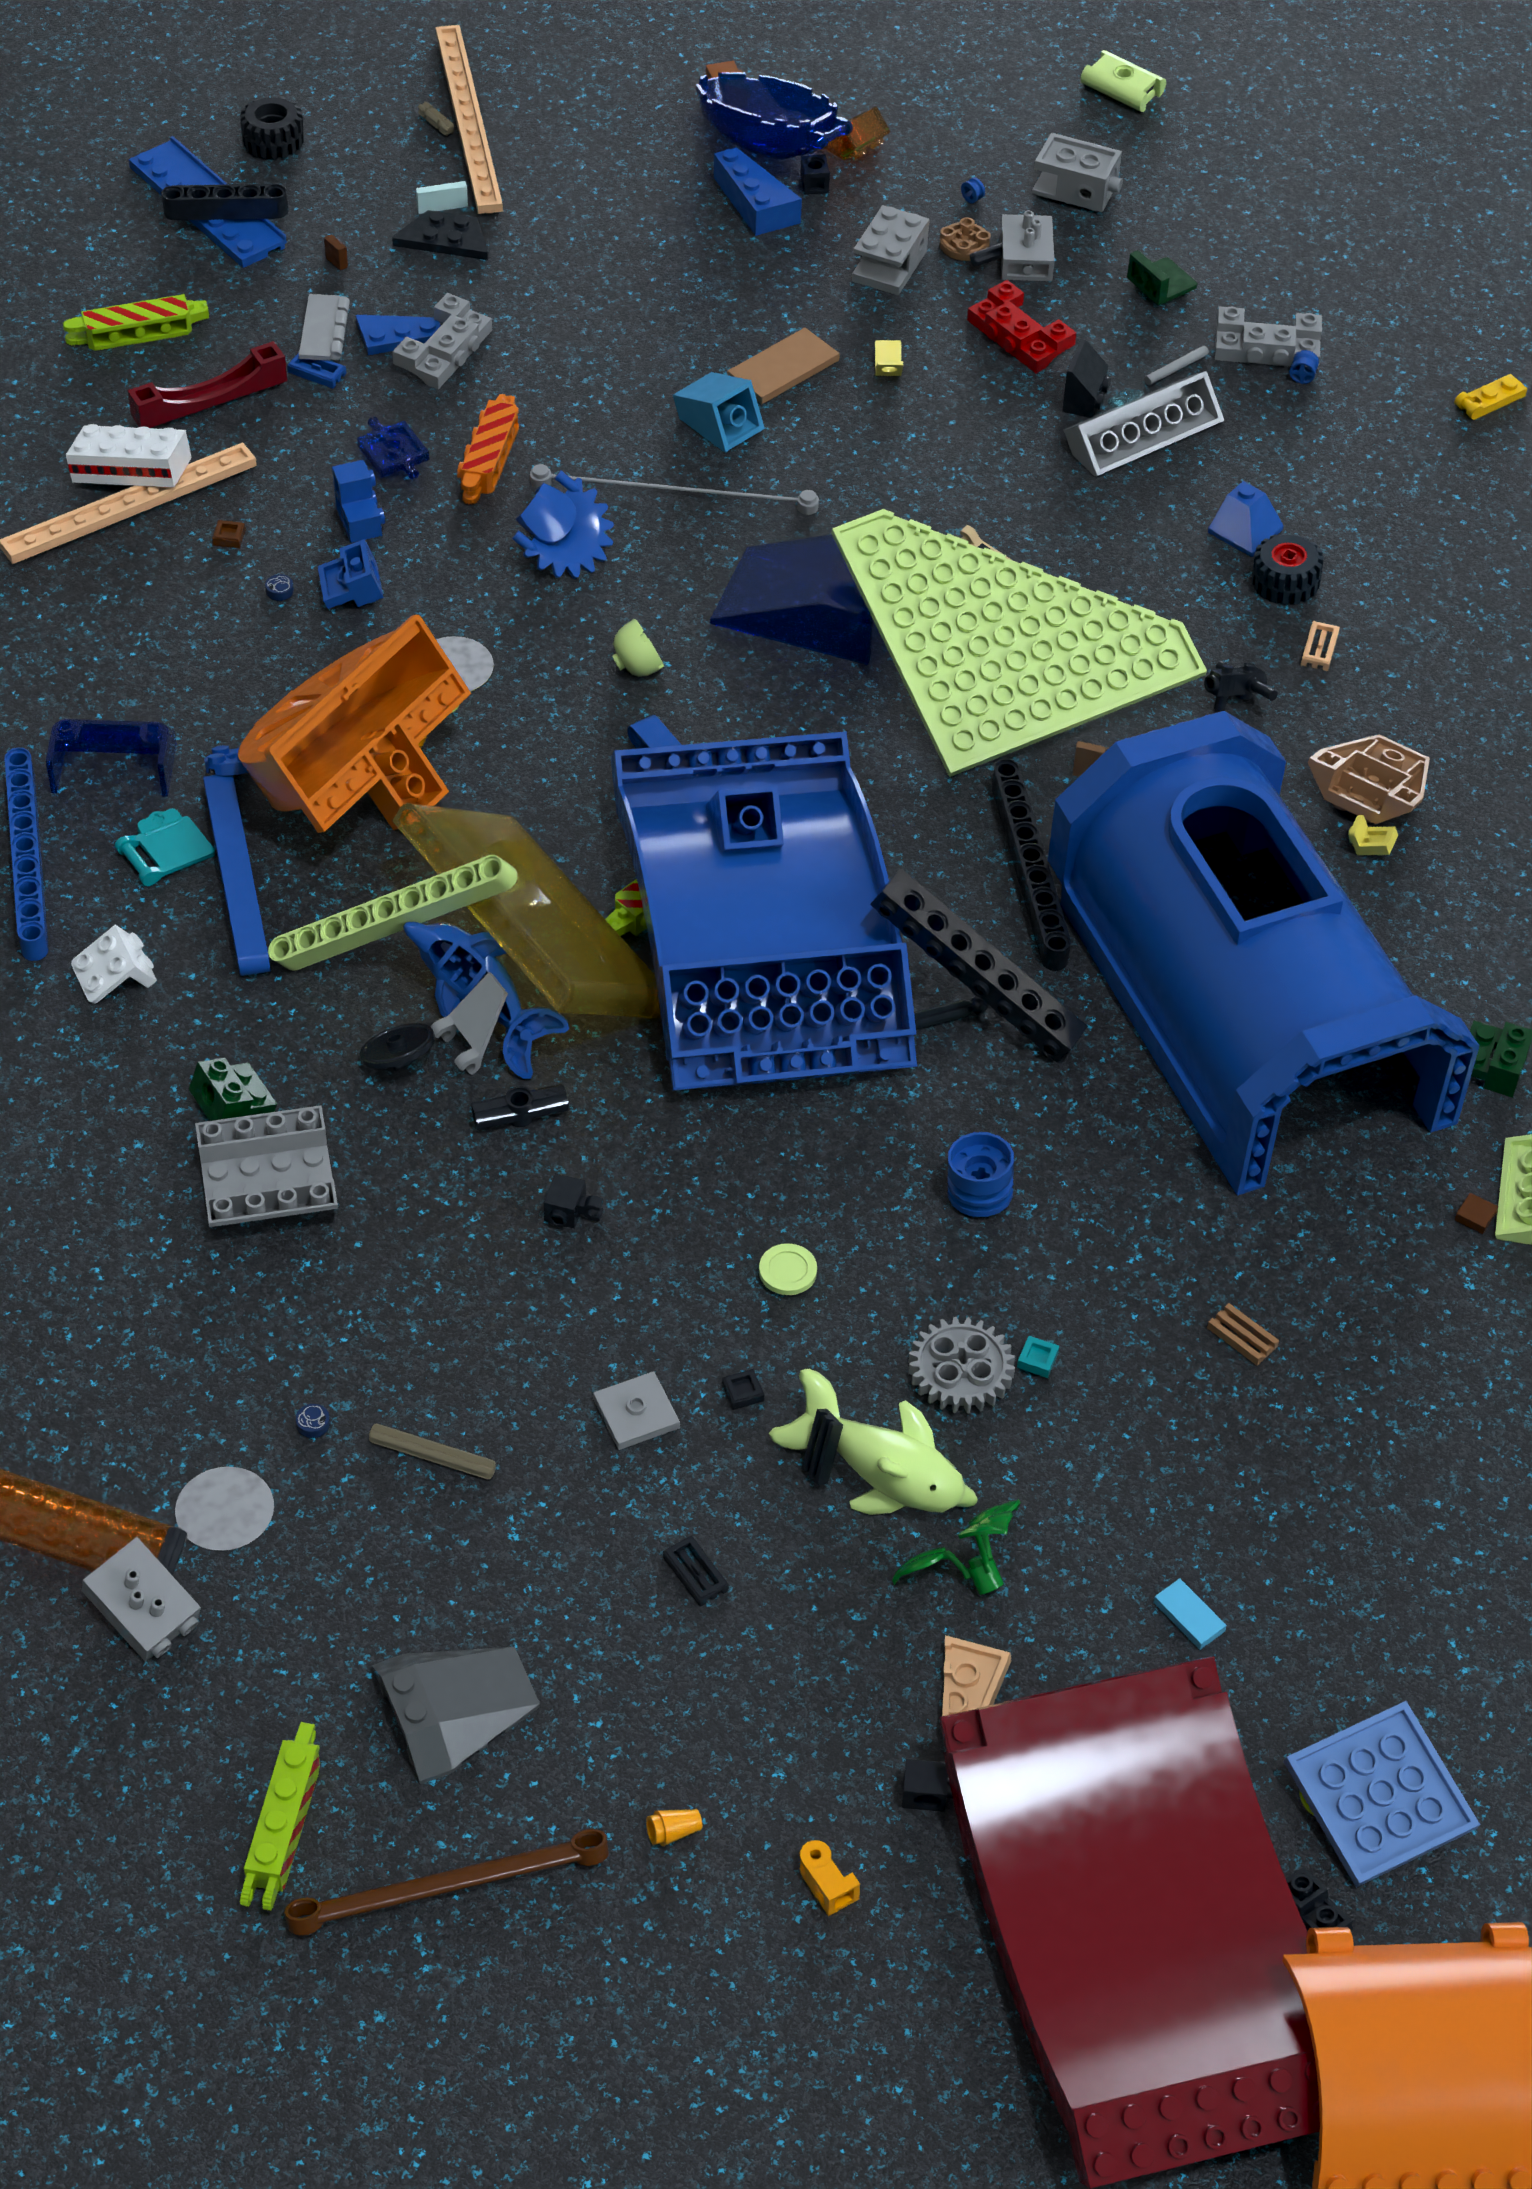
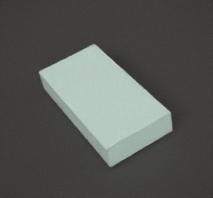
M461 181L416 188L418 213L422 214L427 210L443 211L468 207L466 182Z

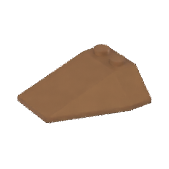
M1379 734L1320 749L1309 758L1308 765L1324 800L1332 803L1339 810L1349 811L1355 815H1364L1367 823L1378 824L1409 813L1422 803L1430 758Z

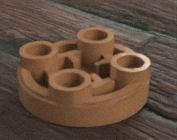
M965 217L958 223L941 228L939 245L942 252L956 260L971 261L970 254L990 247L991 235L983 227L975 224L972 218Z

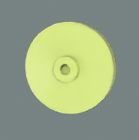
M779 1244L768 1249L761 1257L759 1264L760 1279L769 1290L775 1293L796 1295L809 1289L815 1282L817 1262L812 1253L802 1246Z

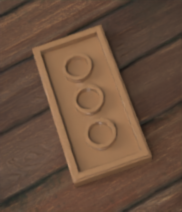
M803 328L727 371V375L751 380L756 399L762 405L838 362L840 353L807 328Z

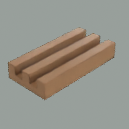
M1230 1303L1225 1306L1223 1312L1220 1310L1216 1314L1215 1319L1212 1318L1208 1321L1207 1329L1257 1366L1278 1347L1279 1340ZM1221 1324H1225L1227 1327H1229L1231 1330L1237 1333V1336ZM1245 1342H1249L1251 1345H1253L1255 1348H1257V1349L1260 1350L1261 1352H1260V1353L1257 1352L1255 1349H1253L1251 1346H1249V1345H1248L1247 1343H1245Z

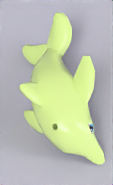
M811 1369L800 1370L799 1379L805 1391L806 1412L787 1425L773 1428L769 1435L772 1441L781 1447L793 1450L807 1449L817 1409H828L843 1424L837 1451L863 1479L874 1487V1489L849 1501L851 1509L873 1515L892 1513L907 1506L929 1512L943 1513L955 1506L970 1507L977 1503L978 1499L975 1492L965 1485L962 1475L957 1468L935 1449L933 1432L921 1411L906 1400L899 1403L902 1432L840 1418L836 1393L830 1381L817 1371Z

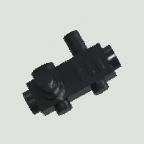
M1219 661L1216 669H1212L1210 675L1206 676L1204 680L1205 689L1216 696L1214 709L1218 711H1225L1228 696L1235 695L1240 699L1249 700L1252 698V694H1260L1270 701L1275 700L1278 696L1276 690L1266 685L1267 676L1265 672L1255 667L1252 663H1244V667L1234 668L1224 661Z

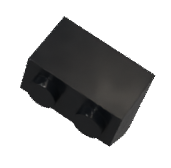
M1080 339L1067 370L1062 412L1092 418L1096 409L1102 408L1104 401L1103 392L1108 393L1111 377H1107L1108 365L1086 339Z

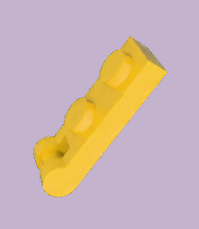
M1508 374L1469 393L1461 392L1455 398L1454 403L1460 409H1465L1466 414L1475 420L1525 397L1527 387L1512 374Z

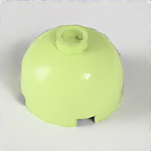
M633 619L620 628L615 635L613 645L616 654L612 657L620 670L626 668L632 675L638 677L648 676L662 669L664 665L651 641L643 633L644 630L638 621Z

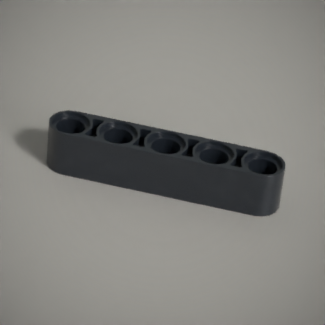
M281 184L172 185L165 187L161 192L164 216L169 220L277 219L285 217L289 211L287 190Z

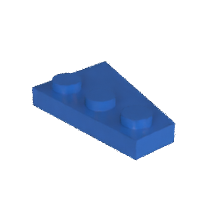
M356 315V324L368 355L393 351L405 337L425 343L441 326L434 317Z

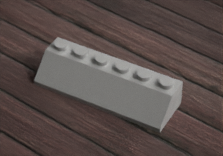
M1204 371L1190 375L1066 428L1064 433L1072 455L1092 475L1098 476L1223 422L1224 418L1208 373Z

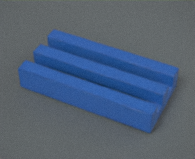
M299 353L287 365L288 373L332 389L336 386L335 382L339 383L341 376L346 375V366L327 360L299 359Z

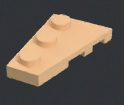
M945 1635L942 1716L993 1705L1011 1663V1653Z

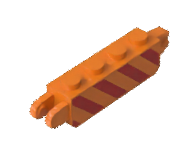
M499 394L495 401H488L485 410L480 411L479 425L473 428L471 445H466L464 462H460L457 469V477L461 478V490H464L462 498L468 505L477 503L481 493L489 494L494 492L519 430V409L515 405V396Z

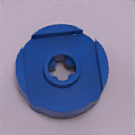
M226 745L216 746L212 748V754L204 759L206 772L209 774L212 769L215 770V775L219 776L248 773L238 758L239 748L229 749V746Z

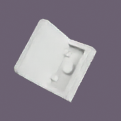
M114 925L72 960L73 970L87 1000L91 1003H98L129 977L147 988L157 981L152 971V968H154L153 963L143 953L142 947L144 945L135 933L129 934L117 925Z

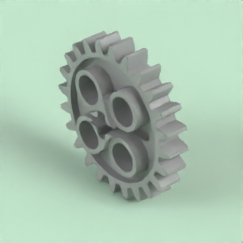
M953 1317L951 1325H948L944 1319H941L940 1328L930 1324L928 1326V1334L920 1331L918 1341H913L912 1351L909 1352L908 1373L912 1375V1385H919V1395L929 1393V1404L938 1399L941 1410L947 1404L952 1405L953 1413L958 1411L959 1406H964L965 1411L970 1413L971 1405H976L980 1411H983L985 1401L994 1406L996 1396L1004 1398L1005 1390L1011 1388L1015 1372V1355H1011V1344H1004L1005 1336L1003 1334L994 1337V1326L984 1330L982 1320L974 1326L971 1325L970 1317L966 1318L964 1324H960L957 1317Z

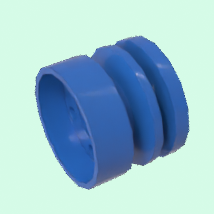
M973 1132L961 1136L953 1142L948 1151V1198L952 1206L961 1213L973 1217L992 1216L1008 1207L1013 1198L1014 1152L1010 1144L1000 1136L988 1132Z

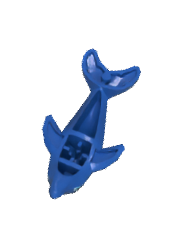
M406 922L403 926L406 935L416 944L422 960L436 978L435 997L440 1014L443 1017L448 1016L488 972L495 976L508 993L497 1022L506 1027L503 1043L505 1061L516 1075L523 1079H531L533 1075L531 1064L532 1041L546 1034L565 1033L569 1030V1023L561 1013L550 1008H521L515 985L504 965L496 957L517 951V943L502 934L481 932L471 935L469 932L445 922L428 925L418 922Z

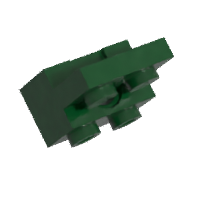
M1474 1020L1470 1032L1479 1044V1050L1471 1076L1485 1080L1484 1089L1513 1098L1532 1044V1030L1509 1022H1505L1503 1029ZM1493 1049H1495L1493 1058L1490 1059Z
M226 1058L197 1062L189 1091L209 1121L275 1112L276 1101L249 1062L230 1065Z

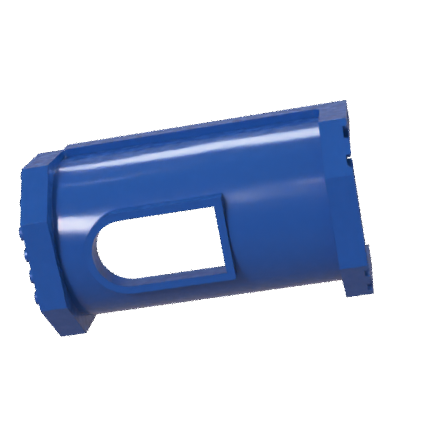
M1222 711L1115 742L1055 799L1048 862L1063 885L1060 901L1063 911L1238 1196L1265 1187L1282 1108L1290 1102L1289 1095L1300 1085L1307 1087L1316 1079L1403 1052L1420 1077L1413 1107L1429 1132L1432 1133L1458 1124L1479 1050V1044L1461 1018L1417 995H1413L1279 796L1286 760L1270 737L1226 711ZM1227 832L1241 855L1268 848L1304 903L1244 921L1193 841Z

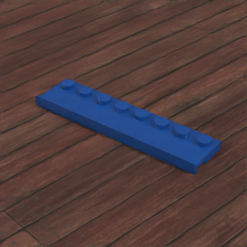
M173 136L170 137V141L129 159L130 168L160 195L165 187L172 185L227 184ZM268 219L189 220L242 268L268 257V252L273 249H285V244L287 243L286 235Z

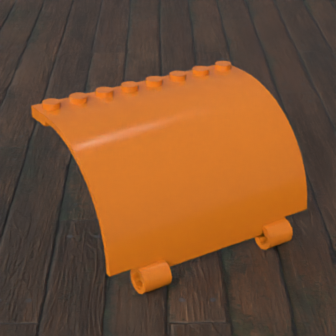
M1485 1923L1481 1929V1942L1354 1946L1353 1936L1348 1927L1310 1928L1306 1936L1307 1954L1283 1955L1282 1962L1289 1971L1301 1998L1310 2030L1316 2063L1320 2136L1318 2161H1315L1312 2189H1532V1947H1529L1528 1931L1524 1923Z

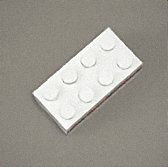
M96 424L84 425L66 453L72 483L175 487L192 458L186 430H176L174 428L153 429L145 426L131 428L120 425L108 427Z

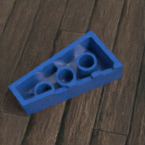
M737 147L714 153V179L755 236L801 223L802 198Z

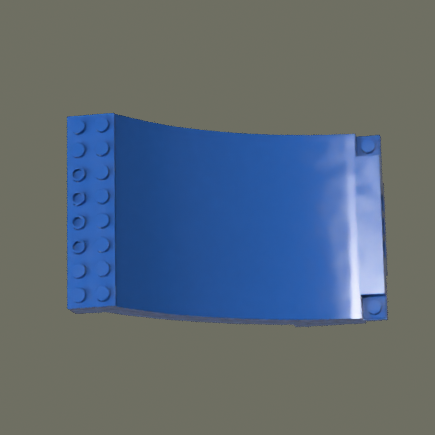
M847 731L615 750L611 755L616 813L618 814L631 853L642 900L658 990L666 1057L670 1064L672 1091L917 1067L914 1042L916 1025L907 944L902 943L900 930L889 920L882 917L870 905L887 884L889 878L867 803L850 767Z

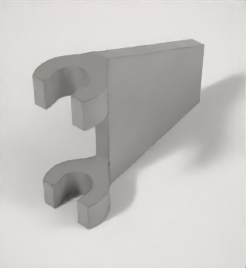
M490 972L485 975L448 1016L437 1020L431 1026L435 1037L439 1038L441 1036L445 1042H449L454 1038L458 1028L472 1049L461 1053L454 1062L460 1070L464 1071L466 1069L471 1075L475 1074L481 1066L484 1052L508 995Z

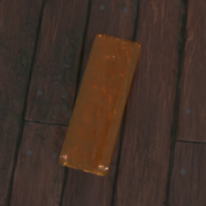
M0 1469V1540L42 1555L95 1571L133 1539L138 1537L157 1558L167 1530L173 1527Z

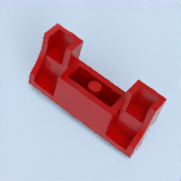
M1005 280L988 289L986 299L968 308L967 321L1034 373H1038L1044 370L1055 357L1075 345L1077 332L1060 319L1045 327L1041 326L1018 308L1023 305L1024 292L1010 281Z

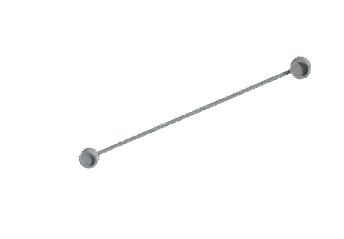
M544 464L535 465L530 471V484L534 488L540 487L543 483L551 485L552 478H555L556 475L551 474L550 469ZM569 476L572 480L581 478L582 481L793 501L797 502L798 511L805 515L814 514L819 509V498L812 490H804L798 498Z

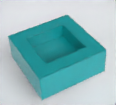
M1028 1336L1018 1359L1017 1368L1048 1378L1058 1356L1060 1346Z

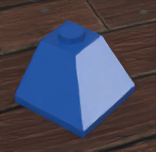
M1243 481L1226 496L1208 528V533L1246 555L1253 557L1256 547L1261 545V541L1265 538L1270 539L1272 535H1278L1283 530L1284 525L1266 493Z

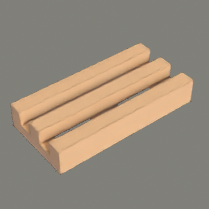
M1313 621L1301 665L1306 666L1307 663H1312V668L1317 669L1318 665H1321L1323 670L1328 671L1340 627ZM1320 629L1322 632L1315 656L1309 655L1316 630ZM1327 632H1333L1326 657L1322 658L1321 653Z

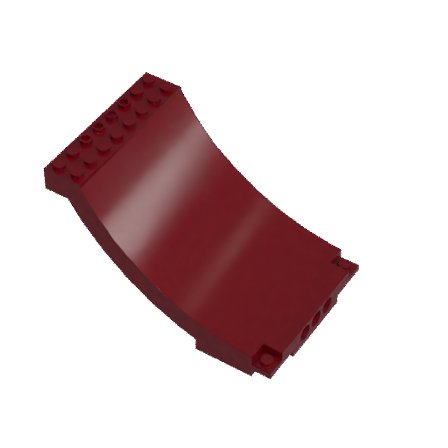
M1214 1656L1147 1671H1137L939 1717L946 1752H943L965 1858L972 1863L996 1948L1033 2053L1052 2099L1069 2133L1079 2182L1088 2188H1094L1319 2132V2091L1310 2030L1295 1983L1282 1962L1283 1955L1307 1954V1930L1279 1864L1262 1816L1244 1758L1228 1694L1221 1690Z

